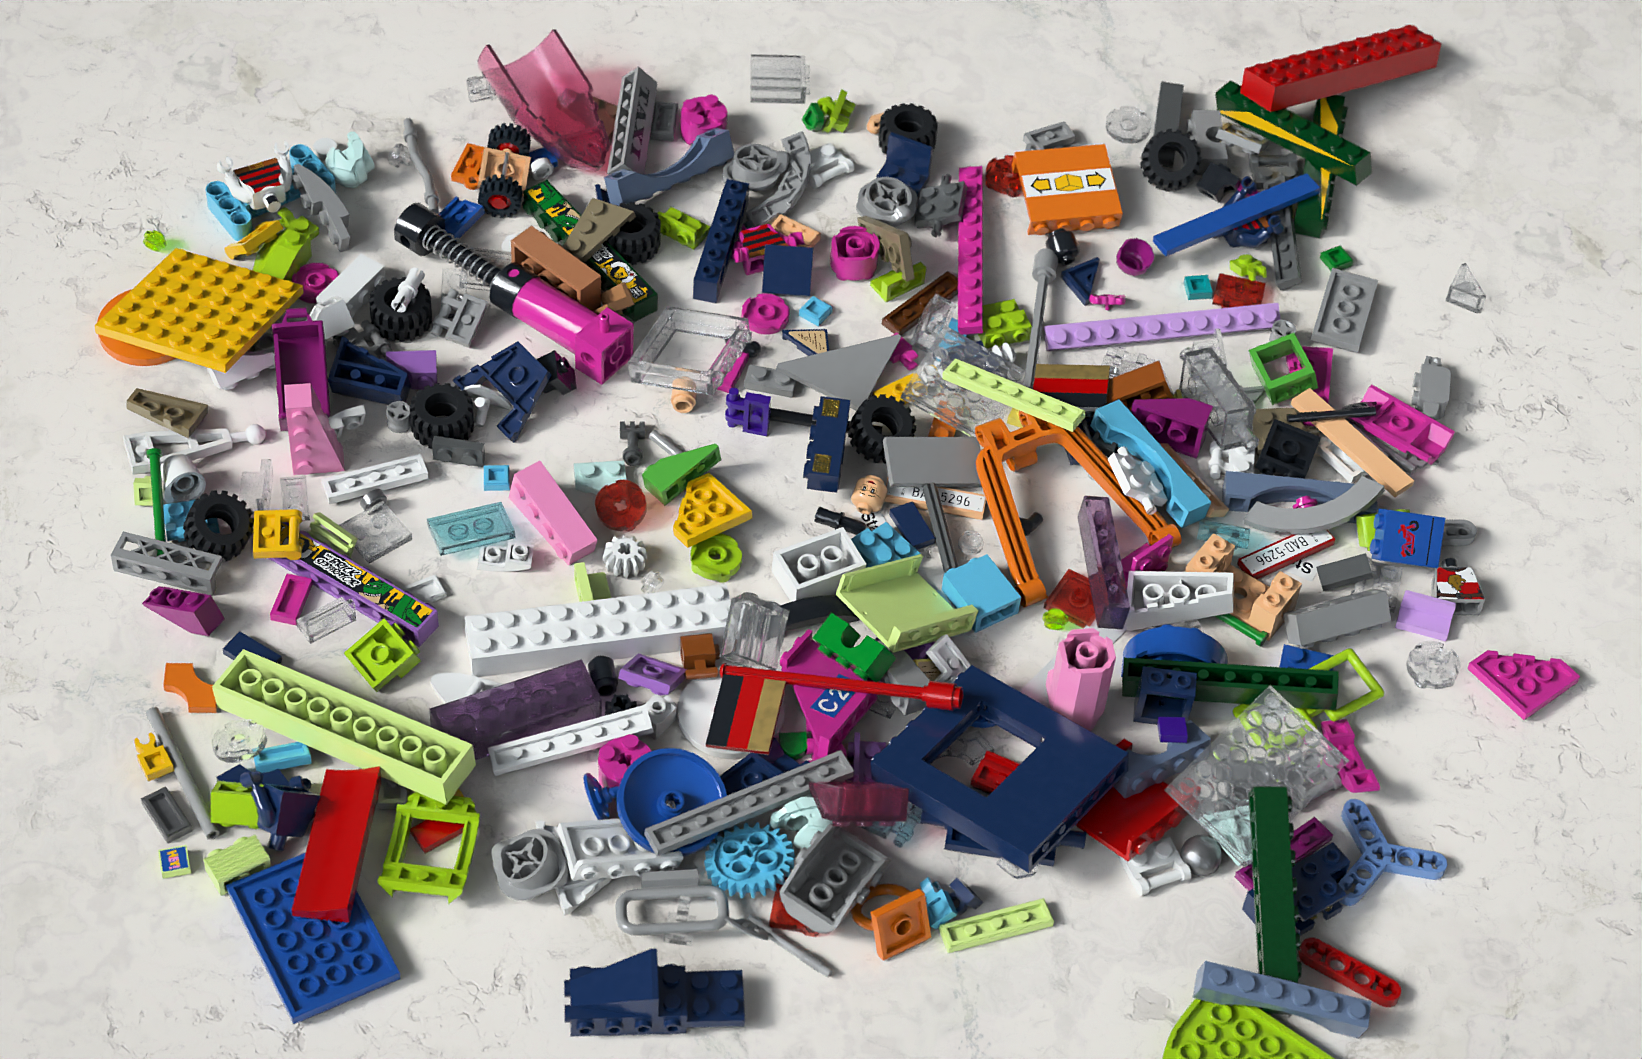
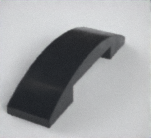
M829 595L800 599L777 606L753 618L752 625L760 643L783 638L787 630L823 623L831 613L847 623L859 621V618L838 596Z

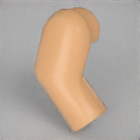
M884 113L871 115L867 123V129L870 133H879L881 116Z

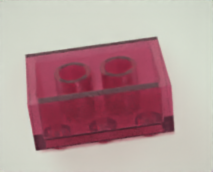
M809 781V789L821 817L832 820L834 826L849 827L850 822H856L857 826L866 827L872 826L873 822H879L881 826H895V822H907L909 788L881 782Z

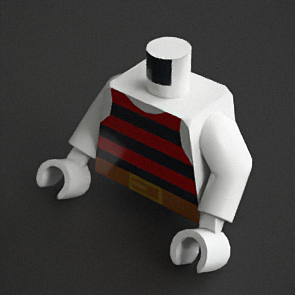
M285 141L286 149L284 151L278 150L277 142L275 143L274 152L280 157V161L277 158H272L235 169L232 173L233 160L230 157H226V163L229 167H224L219 160L217 170L226 175L224 179L232 196L245 204L248 203L254 210L266 207L269 212L278 211L281 208V202L286 200L285 192L290 190L292 183L290 159H287L289 152L288 142Z

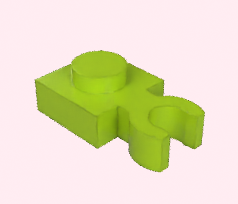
M1240 255L1237 259L1229 261L1230 270L1241 277L1248 275L1251 281H1255L1256 276L1267 277L1266 267L1262 266V262L1252 255Z

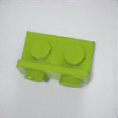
M670 207L665 213L657 212L661 221V234L693 250L709 234L710 226L673 207Z

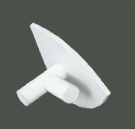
M470 385L463 389L468 393V397L475 401L478 409L474 421L476 426H484L490 405L513 409L508 399L485 386Z

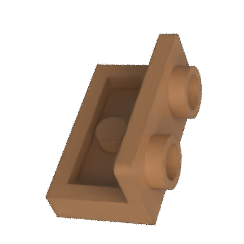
M620 283L601 293L603 306L593 312L599 315L608 307L620 316L623 315V310L634 305L632 293L627 288L626 283Z

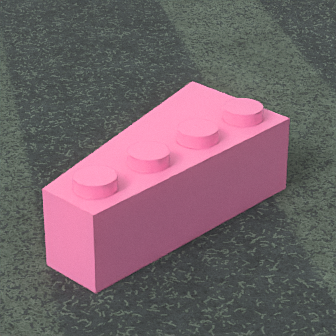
M311 383L284 385L293 475L345 471L343 447L338 442L337 435L334 429L331 428L328 417L323 412L321 403Z
M540 460L514 474L508 498L554 548L559 558L570 565L594 552L597 538Z

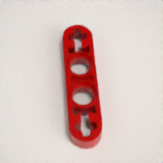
M1309 937L1302 941L1298 957L1305 965L1382 1007L1390 1008L1398 1003L1401 987L1395 980L1320 939ZM1311 948L1316 950L1312 955L1307 953ZM1324 954L1327 955L1325 962H1322L1321 959H1323ZM1333 960L1340 961L1344 965V969L1334 970L1329 962ZM1363 974L1367 976L1369 983H1358L1355 975ZM1374 983H1378L1375 990H1373ZM1386 990L1391 991V994H1389V996H1385L1383 993Z

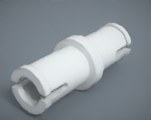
M412 268L405 281L400 283L398 293L391 302L394 310L399 303L401 304L397 312L406 311L411 299L416 297L418 287L425 278L422 270L417 277L415 276L419 268Z

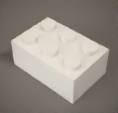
M841 527L773 552L772 572L792 602L810 597L836 594L843 574L865 569L867 564L845 529Z

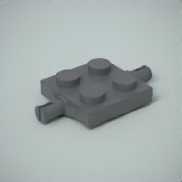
M946 174V177L942 175L939 186L923 188L920 191L914 222L917 228L932 227L931 235L933 237L941 236L943 225L962 221L968 187L965 181L951 183L952 177L949 174Z

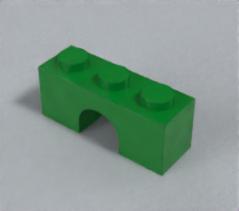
M831 613L813 636V639L820 645L818 651L829 659L832 655L836 657L835 661L846 670L852 667L854 669L853 673L863 681L869 678L874 682H879L897 658L884 645L868 635L859 645L854 647L861 635L849 623Z

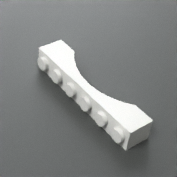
M337 295L315 305L310 313L312 321L323 320L325 343L327 342L326 339L334 335L336 337L342 336L349 332V328L355 326L344 299ZM273 346L264 350L247 351L226 373L208 367L207 369L216 387L221 390H229L236 387L238 382L245 378L252 379L261 374L260 371L268 367L269 369L275 368V349Z

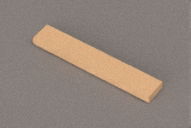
M1311 388L1294 397L1291 401V405L1299 412L1334 410ZM1346 419L1310 421L1374 480L1384 485V488L1393 497H1397L1413 486L1414 480Z

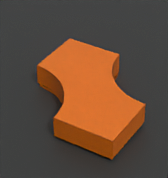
M166 663L163 683L164 691L176 693L184 698L188 704L189 713H216L217 704L212 689L213 685L201 681L196 676L193 663Z

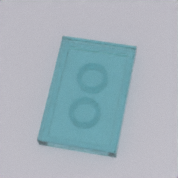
M502 502L427 519V526L440 556L516 538L515 530Z

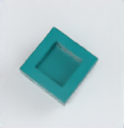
M1208 275L1184 277L1183 283L1188 300L1212 299L1213 291Z

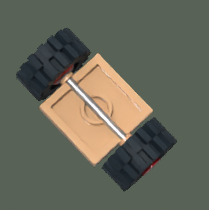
M501 123V127L496 125L494 129L492 128L489 133L487 147L484 148L477 186L480 187L478 204L484 207L486 214L491 212L492 217H496V214L500 215V218H504L505 214L507 217H511L512 213L515 215L520 209L521 200L524 197L523 191L526 190L531 157H528L531 144L530 134H527L526 129L521 130L520 125L513 127L514 123H509V126H506V123Z

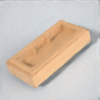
M782 214L771 224L775 231H779L786 236L794 232H802L805 244L797 245V247L813 248L821 239L820 232Z

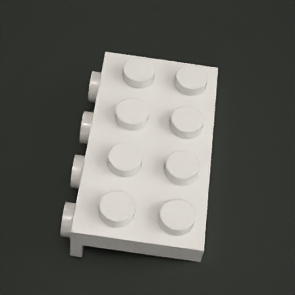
M620 818L560 823L557 828L572 880L591 881L595 878L607 877L616 879L621 876H642V872L673 871L679 869L683 860L682 852L679 851L667 852L656 856L655 853L642 848L627 834Z

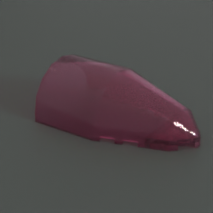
M553 29L528 54L504 66L491 45H486L477 60L478 68L512 122L516 126L520 125L521 130L526 129L527 134H530L531 138L568 167L589 171L601 169L605 164V157L610 148L608 135L603 120H599L597 113L599 107L597 102L593 101L591 94L593 91L592 85L557 30Z

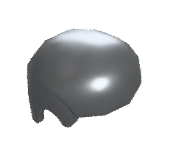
M1196 835L1184 843L1180 857L1189 866L1191 874L1205 876L1217 871L1222 861V851L1217 841L1210 836Z

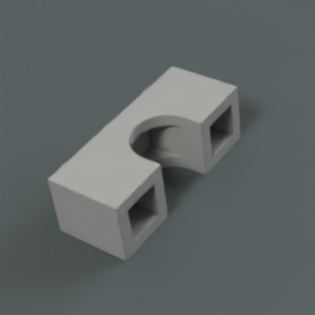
M1193 110L1191 119L1187 120V133L1191 134V140L1195 139L1197 141L1196 147H1200L1201 150L1199 156L1202 157V161L1197 175H1203L1211 162L1216 165L1221 163L1227 166L1226 144L1219 143L1220 139L1216 138L1219 128L1222 127L1221 114L1218 110Z

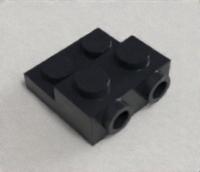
M1274 419L1255 468H1258L1261 474L1305 479L1321 437Z

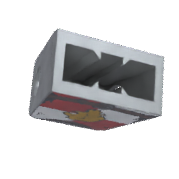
M1454 558L1444 559L1441 563L1442 567H1438L1435 570L1431 583V597L1456 603L1453 615H1480L1485 597L1473 569L1470 567H1458L1457 560Z

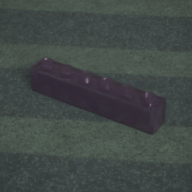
M1084 496L1077 518L1097 628L1123 630L1130 610V604L1109 497Z

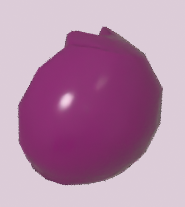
M1139 238L1127 239L1116 255L1118 267L1125 274L1131 276H1138L1147 272L1154 260L1152 247L1146 241Z

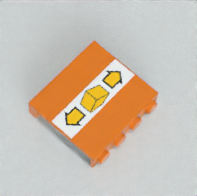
M1105 144L1014 153L1011 166L1013 173H1019L1030 220L1027 231L1028 235H1044L1057 229L1089 231L1098 228L1111 229L1119 227L1123 212Z

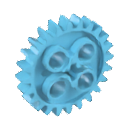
M758 822L753 828H750L748 823H745L744 829H739L737 825H734V832L723 830L724 837L716 836V843H710L709 851H705L706 860H704L707 878L712 880L713 886L719 885V888L723 891L728 889L729 896L731 897L736 892L740 893V898H744L746 893H750L751 897L755 898L756 892L760 891L765 896L766 889L768 888L776 891V883L784 885V877H789L791 869L795 867V853L792 842L788 841L787 835H780L779 828L771 832L769 824L761 829Z

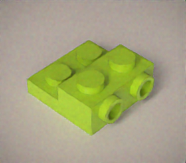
M1015 299L983 305V333H978V336L986 349L992 348L995 345L1000 347L1003 343L1012 344L1030 340L1032 326L1024 309L1020 310Z
M385 618L344 652V655L376 692L396 675L400 678L404 677L421 662L417 656L421 651L411 640L407 643L403 640L402 637L405 633L396 622L390 625Z

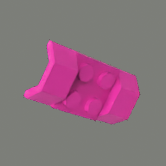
M1372 384L1369 386L1361 402H1377V405H1375L1376 416L1350 418L1364 426L1365 431L1404 453L1408 451L1430 465L1445 452L1455 433L1450 428Z

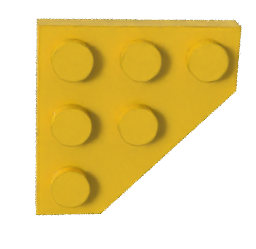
M707 473L687 483L686 494L682 498L678 510L679 515L673 525V533L675 537L689 548L752 519V510L712 474Z

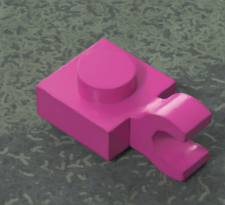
M901 337L889 360L893 364L900 361L909 371L918 366L914 362L918 358V354L912 350L913 346Z

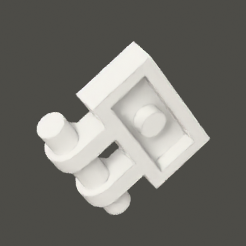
M1213 436V442L1210 444L1212 458L1209 460L1208 466L1209 471H1211V478L1219 479L1220 474H1226V471L1254 473V441L1230 438L1228 446L1222 443V436ZM1222 457L1228 458V463H1227V462H1223V460H1222L1221 458H1222Z

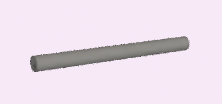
M150 708L147 710L146 715L160 744L164 746L171 760L176 777L206 838L211 840L218 837L220 832L216 824L211 823V813L159 708Z

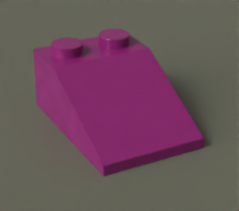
M1191 398L1134 400L1131 413L1145 426L1157 442L1167 443L1175 452L1197 459L1206 438L1213 406Z

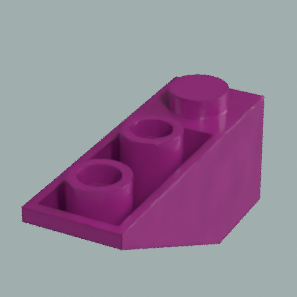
M158 586L150 592L149 597L142 603L144 607L192 634L209 636L225 620L212 596L208 594Z

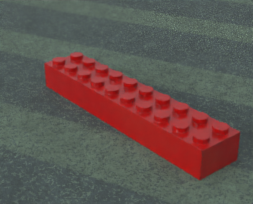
M1405 25V27L1389 29L1386 32L1374 33L1367 37H1358L1355 40L1340 42L1336 45L1324 46L1320 49L1308 50L1305 53L1293 54L1286 58L1273 59L1270 62L1258 63L1255 66L1247 67L1244 69L1240 93L1266 110L1273 112L1436 68L1442 43L1435 40L1432 35L1418 30L1414 25Z

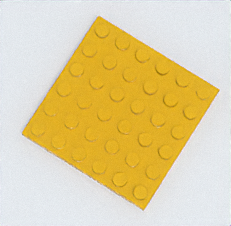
M175 248L95 324L96 334L226 373L272 324L286 312V309H289L303 294V285Z

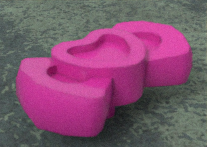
M1091 294L1089 301L1092 304H1105V310H1110V304H1125L1126 297L1125 295Z

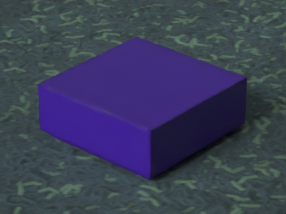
M1158 717L1157 726L1160 742L1187 743L1188 733L1185 717Z

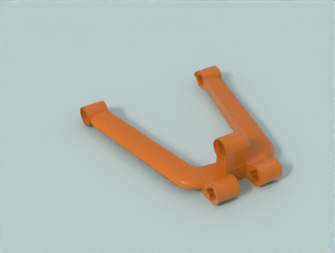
M1019 410V419L1023 428L1010 432L1001 418L975 427L976 438L979 444L984 447L977 456L976 470L1012 579L1016 585L1015 590L1021 596L1020 605L1022 607H1028L1045 600L1048 596L1044 584L1036 572L1002 462L1006 460L1008 467L1013 472L1036 464L1038 461L1036 453L1038 446L1049 443L1062 445L1145 533L1150 546L1168 534L1174 537L1171 548L1181 544L1180 532L1174 524L1168 525L1158 511L1152 515L1147 514L1140 501L1124 495L1108 458L1078 426L1072 432Z

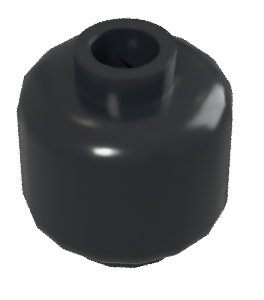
M1057 229L1048 235L1045 246L1054 251L1058 257V263H1062L1064 266L1073 263L1075 257L1080 252V247L1074 234L1065 229Z

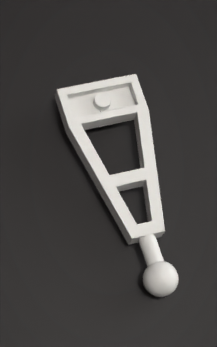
M253 424L246 431L229 433L228 428L195 430L189 438L174 431H149L124 435L123 438L132 473L136 475L150 472V459L147 458L146 451L154 448L153 444L188 442L189 449L162 456L160 458L161 465L165 459L176 454H184L193 461L232 449V443L248 441L251 444H260L265 439L266 433L262 426ZM213 441L203 445H198V442Z

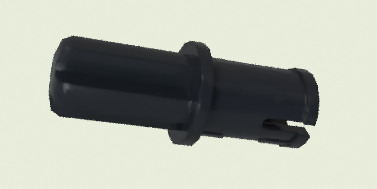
M819 507L815 515L814 522L835 528V530L843 527L846 532L858 535L866 528L864 522L846 517L844 512L837 513Z

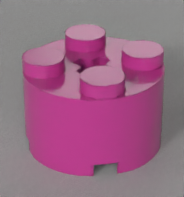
M710 94L706 97H696L683 102L681 109V137L687 144L691 145L698 135L715 128L727 130V109L718 100L717 96Z
M848 226L840 229V233L833 236L830 265L839 280H868L874 276L878 264L880 245L879 239L874 233L871 235L866 232V228L861 226Z
M628 734L624 737L615 738L600 748L598 756V781L602 788L606 786L609 788L619 786L629 766L642 755L651 752L650 748L643 741L639 740L636 735Z

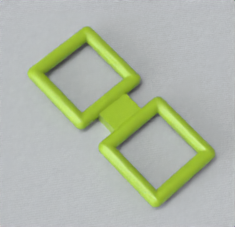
M1348 648L1309 669L1330 670L1348 660L1371 691L1336 710L1290 707L1304 726L1269 745L1246 715V713L1261 705L1240 704L1233 708V715L1264 757H1270L1315 733L1317 725L1312 718L1325 712L1330 720L1335 722L1384 696L1383 688L1353 649Z

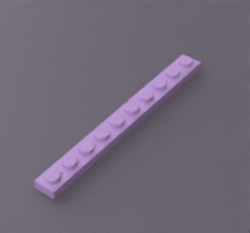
M1270 303L1044 326L1043 330L1046 351L1272 329L1273 324L1281 319L1279 304Z

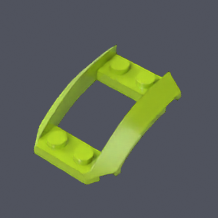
M414 792L408 797V802L403 805L397 804L390 844L383 863L382 874L378 878V884L392 898L395 890L448 896V904H450L462 894L473 857L480 821V813L476 812L472 799L469 797L453 796L446 805L423 794ZM413 818L464 824L454 869L404 863Z

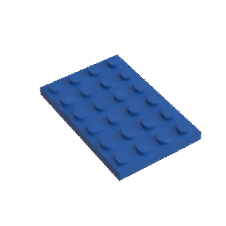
M306 853L226 885L227 892L293 1024L401 979L400 972L357 890L349 923L292 916L293 902Z

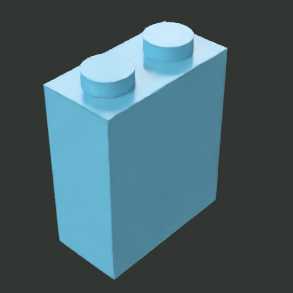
M988 554L979 558H973L968 563L957 568H951L944 573L942 591L955 608L973 605L978 610L972 627L975 633L1019 613L1021 596Z

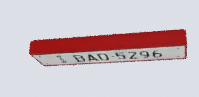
M1328 530L1309 534H1292L1239 558L1237 565L1244 573L1255 579H1260L1333 546L1336 539Z

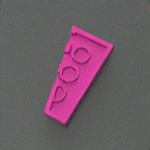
M1301 346L1316 374L1318 388L1313 391L1326 403H1329L1333 348ZM1295 353L1285 356L1289 374L1303 369ZM1303 422L1304 425L1314 426L1311 422Z

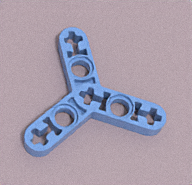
M1350 799L1344 804L1341 814L1342 820L1362 856L1339 882V886L1344 891H1348L1353 883L1356 885L1354 892H1350L1347 894V897L1339 901L1341 904L1352 906L1358 903L1383 872L1430 880L1440 879L1444 875L1447 860L1442 854L1388 844L1364 802L1358 799ZM1368 830L1374 835V838L1365 839L1360 835V831ZM1376 853L1381 854V858L1383 859H1377ZM1391 855L1395 856L1393 862H1391ZM1403 856L1412 859L1413 865H1403L1399 858ZM1420 860H1422V867L1418 866ZM1430 863H1435L1437 869H1433ZM1365 869L1371 874V877L1368 879L1361 878L1357 871Z

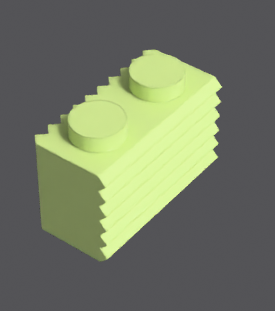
M256 835L241 837L233 845L223 850L215 849L204 858L206 872L220 896L228 893L227 884L271 867L269 855H267Z

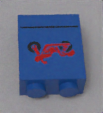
M1379 508L1374 518V528L1376 530L1375 537L1370 544L1371 559L1438 568L1446 518Z

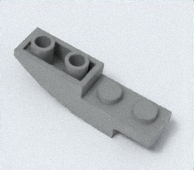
M300 164L294 165L292 184L301 193L300 197L303 207L305 209L308 208L311 216L319 214L322 224L327 225L329 229L328 234L331 243L337 245L339 252L348 250L350 235L346 228L348 227L350 214L337 194L319 176Z

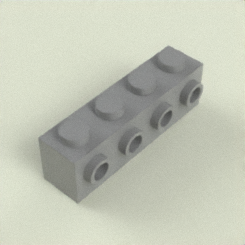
M1370 589L1283 613L1288 643L1299 645V648L1302 649L1315 646L1314 642L1321 640L1322 642L1335 641L1339 635H1357L1361 629L1382 628L1383 623L1391 621L1387 592L1377 589Z

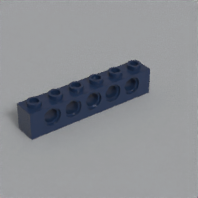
M726 179L693 279V299L717 303L731 259L733 245L737 240L748 206L749 183Z

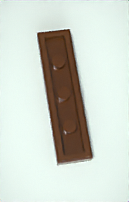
M949 271L945 272L883 317L881 324L892 333H898L902 336L958 294V278Z

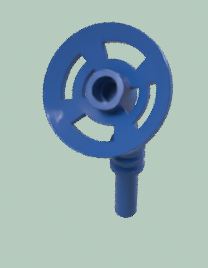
M590 773L584 774L586 794L598 820L609 819L608 803L613 802V798H617L619 786L612 788L606 786L602 788L594 776Z

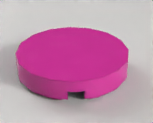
M310 263L300 267V271L293 274L291 282L303 285V294L299 297L301 301L317 304L316 297L339 274L337 270L329 268L327 264Z
M766 293L757 294V297L752 299L750 297L743 304L741 319L744 325L755 333L774 334L783 330L788 324L790 309L781 297Z

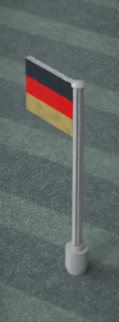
M1044 248L1039 250L1034 257L1032 276L1038 282L1024 386L1085 411H1096L1097 408L1105 406L1107 402L1110 366L1037 364L1048 283L1055 280L1058 257L1054 251Z

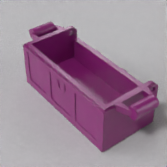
M306 307L286 309L282 323L272 324L279 406L278 418L281 431H288L284 385L311 383L321 403L323 412L326 413L328 418L331 417L323 320L312 321ZM307 318V321L287 322V319Z

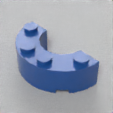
M1165 624L1158 628L1143 631L1129 640L1123 651L1121 677L1123 675L1124 657L1228 664V657L1222 645L1200 629Z

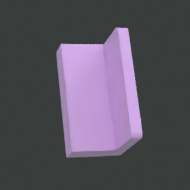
M1406 590L1399 608L1395 628L1446 641L1456 603Z

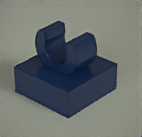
M956 878L949 885L955 891L949 894L952 902L957 899L960 900V904L956 908L958 914L965 913L968 906L976 910L983 903L975 892L959 878Z

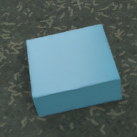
M812 296L799 309V316L819 327L832 313L833 307Z
M509 465L484 466V491L510 490Z

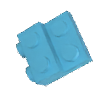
M887 522L873 531L867 528L851 539L866 562V568L920 554Z

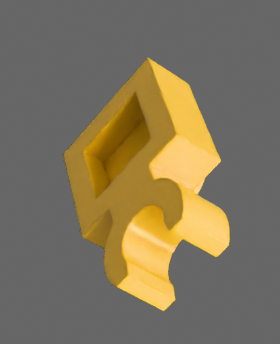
M148 733L149 743L141 744L138 738H135L134 742L137 752L140 753L137 755L138 762L147 781H151L174 772V769L164 746L157 747L154 734Z

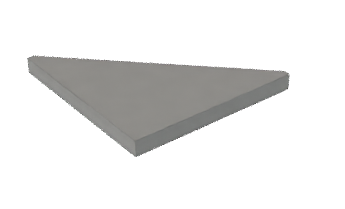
M897 334L778 363L776 371L828 397L850 400V408L857 411L862 402L866 399L868 400L897 347L901 335Z

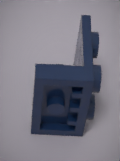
M891 132L888 136L886 162L876 178L892 177L898 179L907 187L913 189L917 194V198H919L921 189L925 188L929 182L933 148Z

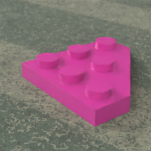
M1487 650L1469 663L1467 668L1523 720H1526L1578 683L1580 678L1561 659L1550 658V661L1537 660L1535 656L1515 653L1513 656L1498 655V651Z

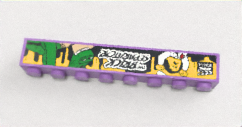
M281 522V545H289V523ZM299 530V546L302 548L300 559L289 560L286 557L268 558L297 576L311 578L314 586L375 622L379 623L383 618L390 625L396 622L405 633L403 638L408 641L411 640L418 647L439 627L438 611L434 606L420 601L409 591L401 590L390 580L382 579L369 568L358 565L347 555H341L334 551L328 544L315 540L306 531Z

